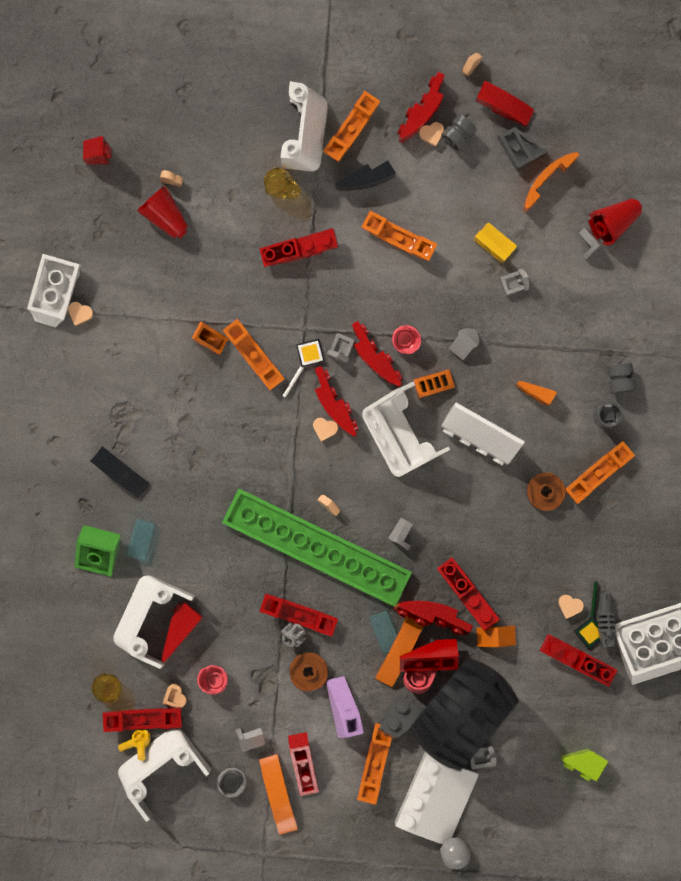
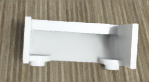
M414 382L392 391L366 407L362 412L363 419L388 467L397 477L450 450L449 447H446L436 452L434 447L428 442L419 444L402 412L408 406V399L404 392L415 385Z
M143 576L139 580L114 634L115 644L133 657L161 669L164 667L165 662L147 655V642L137 636L152 601L165 604L171 600L174 593L191 601L196 596L153 576Z
M170 728L145 748V760L139 761L136 754L119 768L118 775L125 792L146 822L153 815L143 801L146 797L147 789L142 780L171 758L180 766H187L195 761L206 776L212 770L181 728Z

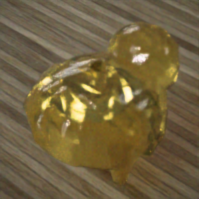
M276 167L266 172L264 177L266 194L275 198L287 197L289 199H295L300 195L301 189L299 184L294 182L287 171Z

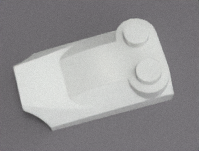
M42 254L27 307L35 322L57 327L60 322L65 320L75 283L80 275V264Z

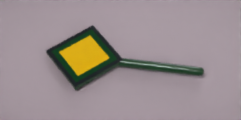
M597 581L594 582L590 618L574 630L588 650L600 642L598 622L594 618Z

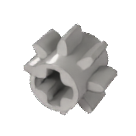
M289 623L281 631L284 634L282 641L289 647L295 646L297 648L306 639L303 636L305 631L299 624L292 625Z

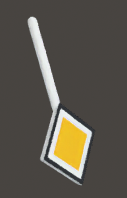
M319 339L296 344L301 366L284 392L283 397L288 395L304 367L325 362Z

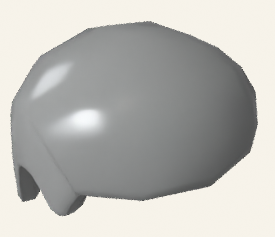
M237 768L223 770L217 779L220 793L228 798L237 797L242 794L247 785L245 774Z
M458 837L450 838L440 848L442 861L451 870L461 869L469 863L470 850L464 840Z

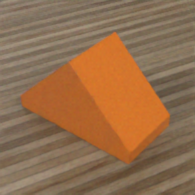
M200 322L192 337L194 342L218 355L221 354L229 339L203 322Z
M515 625L492 626L485 632L481 627H476L477 647L516 645Z

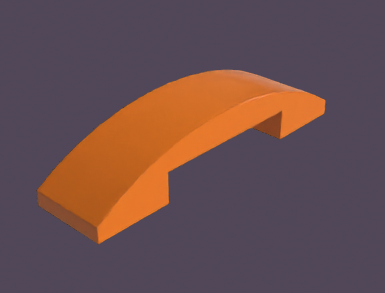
M364 91L340 129L324 148L323 153L339 162L370 120L380 100Z
M578 152L570 153L557 159L542 171L527 194L523 207L525 213L540 198L541 195L536 192L537 189L558 167L565 172L580 155Z
M369 211L361 226L362 229L384 242L426 261H430L438 245L423 236L419 237L387 221L386 218L372 211Z
M238 319L222 330L269 390H272L285 379Z
M624 441L620 442L575 479L565 491L576 504L580 503L609 476L635 456Z
M410 617L405 618L391 649L375 679L393 687L400 674V656L412 651L423 629V626L416 624L414 619Z
M375 723L357 797L359 801L375 805L392 737L378 730L381 725Z
M278 754L259 759L279 835L298 830Z

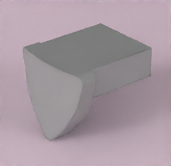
M585 227L579 233L591 246L583 254V257L587 259L602 246V243L588 227Z
M518 269L514 273L499 278L506 296L522 290H529V277L523 269Z
M465 328L458 332L459 336L448 348L462 360L466 358L474 347L476 348L479 345V336L475 329Z
M337 333L331 349L326 354L336 360L348 363V356L355 340Z
M400 518L389 539L409 550L411 546L404 542V539L413 524Z
M240 728L235 730L242 752L266 745L261 728L243 734Z
M491 743L483 746L470 760L472 770L496 766V755Z

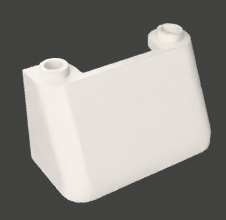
M290 82V104L297 106L298 114H301L299 139L288 140L282 146V168L315 171L321 164L328 109L327 101L323 96L306 85Z

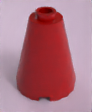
M165 185L137 209L140 215L174 239L176 237L180 239L188 232L186 230L188 224Z
M631 198L593 211L589 214L591 219L588 220L592 233L597 239L601 238L604 241L603 245L610 246L614 244L642 214V205L638 200Z

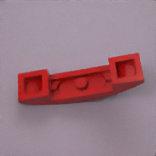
M267 593L264 595L259 610L261 613L299 624L331 637L338 618Z
M149 708L103 712V732L182 728L181 708Z

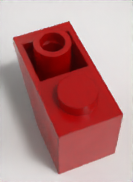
M103 136L83 141V161L85 164H109V159L112 158V148L109 147V143L106 142Z

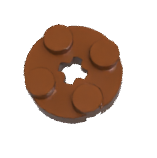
M544 472L530 479L526 494L533 507L542 511H550L556 509L562 503L566 491L565 485L559 477L553 473ZM544 486H547V489H551L548 497L541 494Z
M304 652L296 656L290 665L291 681L302 691L319 689L327 679L328 667L326 662L316 653ZM305 667H312V672L314 673V675H308L306 677L304 675L305 671L303 669Z

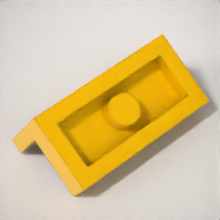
M487 223L474 237L476 243L502 264L517 247L516 244L490 223Z

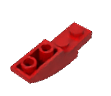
M438 72L436 77L432 76L428 87H430L428 94L424 93L420 104L415 102L413 108L409 107L405 116L408 119L405 125L401 124L397 133L400 135L399 142L403 143L413 137L434 116L443 101L444 95L438 91L444 81L445 74Z
M331 228L301 238H292L262 247L259 250L264 267L323 254L325 251L338 248L339 245L335 229Z
M359 321L351 324L359 340L354 345V348L360 358L381 379L397 388L402 385L400 381L403 378L398 370L394 371L392 367L394 362L389 353L385 354L382 351L376 354L378 349L374 341H369L366 335L369 333L365 325H360Z
M322 366L315 368L321 387L314 390L322 407L342 430L352 437L357 436L356 431L359 429L356 421H351L349 413H352L349 403H344L343 399L335 401V398L338 396L335 388H330L328 381L331 378L327 369L323 370Z
M452 557L437 568L484 632L500 621L499 617Z
M406 601L398 603L393 608L399 616L404 618L410 617L420 626H428L435 621L437 626L442 628L448 627L452 629L454 634L459 636L470 633L473 626L456 618L457 609L440 603Z
M547 634L539 650L610 687L618 671L550 634Z

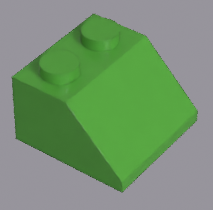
M83 525L77 539L74 567L112 577L119 551L121 534Z

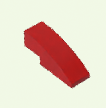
M484 81L475 101L493 109L492 112L524 127L527 126L534 111L525 102L487 81Z

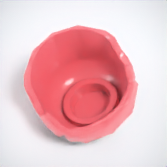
M410 325L400 326L394 331L392 336L393 347L402 354H413L420 348L422 342L418 330Z
M216 665L202 668L197 677L198 686L207 694H218L226 689L228 684L227 673L222 667Z

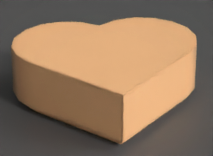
M479 53L471 55L467 59L462 73L467 77L470 76L482 61L483 56Z
M434 122L430 126H423L419 131L420 138L436 147L444 131L443 125Z
M164 170L161 172L160 181L174 186H182L183 178L175 175L173 172Z
M72 302L68 307L75 326L93 317V310L89 306H82L78 302Z
M317 418L313 423L314 430L321 442L333 436L338 430V426L334 421Z
M321 495L317 499L332 515L336 517L339 514L340 509L331 499L325 495Z
M562 595L558 599L559 607L565 619L583 610L584 605L580 599H573L569 595Z
M175 683L171 684L167 688L163 704L175 708L184 707L187 703V698L182 693L181 686Z

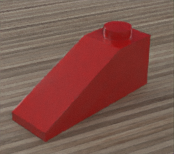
M184 602L183 605L179 603L172 611L175 614L171 618L161 659L163 662L167 661L204 617L187 602Z
M436 640L401 655L400 672L458 670L457 640Z
M307 732L289 735V750L299 794L303 796L318 793L319 789Z

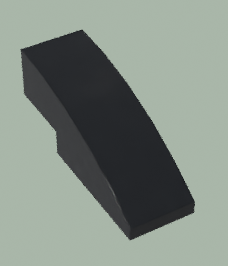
M388 160L374 169H371L366 164L336 182L335 188L338 191L371 188L393 179L396 176V172Z
M103 446L90 461L137 498L150 484Z

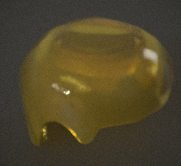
M102 673L94 678L91 685L92 694L102 703H113L122 693V683L113 674Z

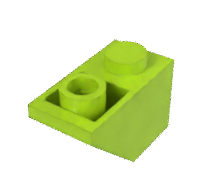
M590 749L565 754L560 758L564 762V767L571 771H574V769L580 771V776L589 782L591 779L597 782L608 763L605 758Z

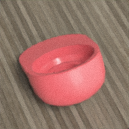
M437 671L405 672L403 678L404 685L408 691L422 694L431 687Z

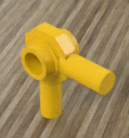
M144 729L135 731L131 740L118 745L120 752L134 747L137 749V759L139 761L145 760V748L150 744V733Z

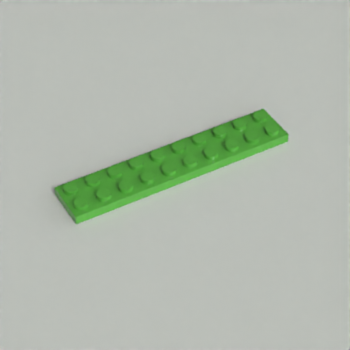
M238 489L222 521L223 524L392 606L397 605L412 573L241 489Z

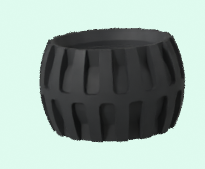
M468 658L414 721L410 729L419 745L429 756L448 768L461 771L518 704L519 699L502 675L488 665Z

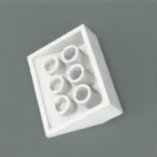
M458 403L451 407L441 425L445 434L451 437L456 435L461 438L459 440L466 446L471 444L477 447V452L484 456L487 454L494 457L493 461L502 466L504 463L506 465L509 464L524 444L523 440Z
M681 603L615 624V639L632 685L681 670Z
M425 752L397 815L395 826L412 834L443 844L452 838L479 774L463 768L461 771L448 768Z

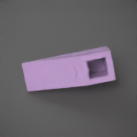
M345 677L326 680L338 738L363 734L360 714Z

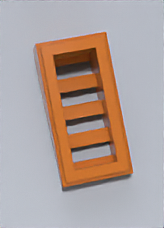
M449 369L413 380L418 399L455 388ZM443 375L446 376L448 386L444 385L442 379ZM437 377L439 379L441 388L437 387L435 378ZM431 379L434 390H430L427 380ZM420 382H424L427 392H423Z
M518 381L515 385L516 388L545 406L550 405L557 394L554 390L524 381Z

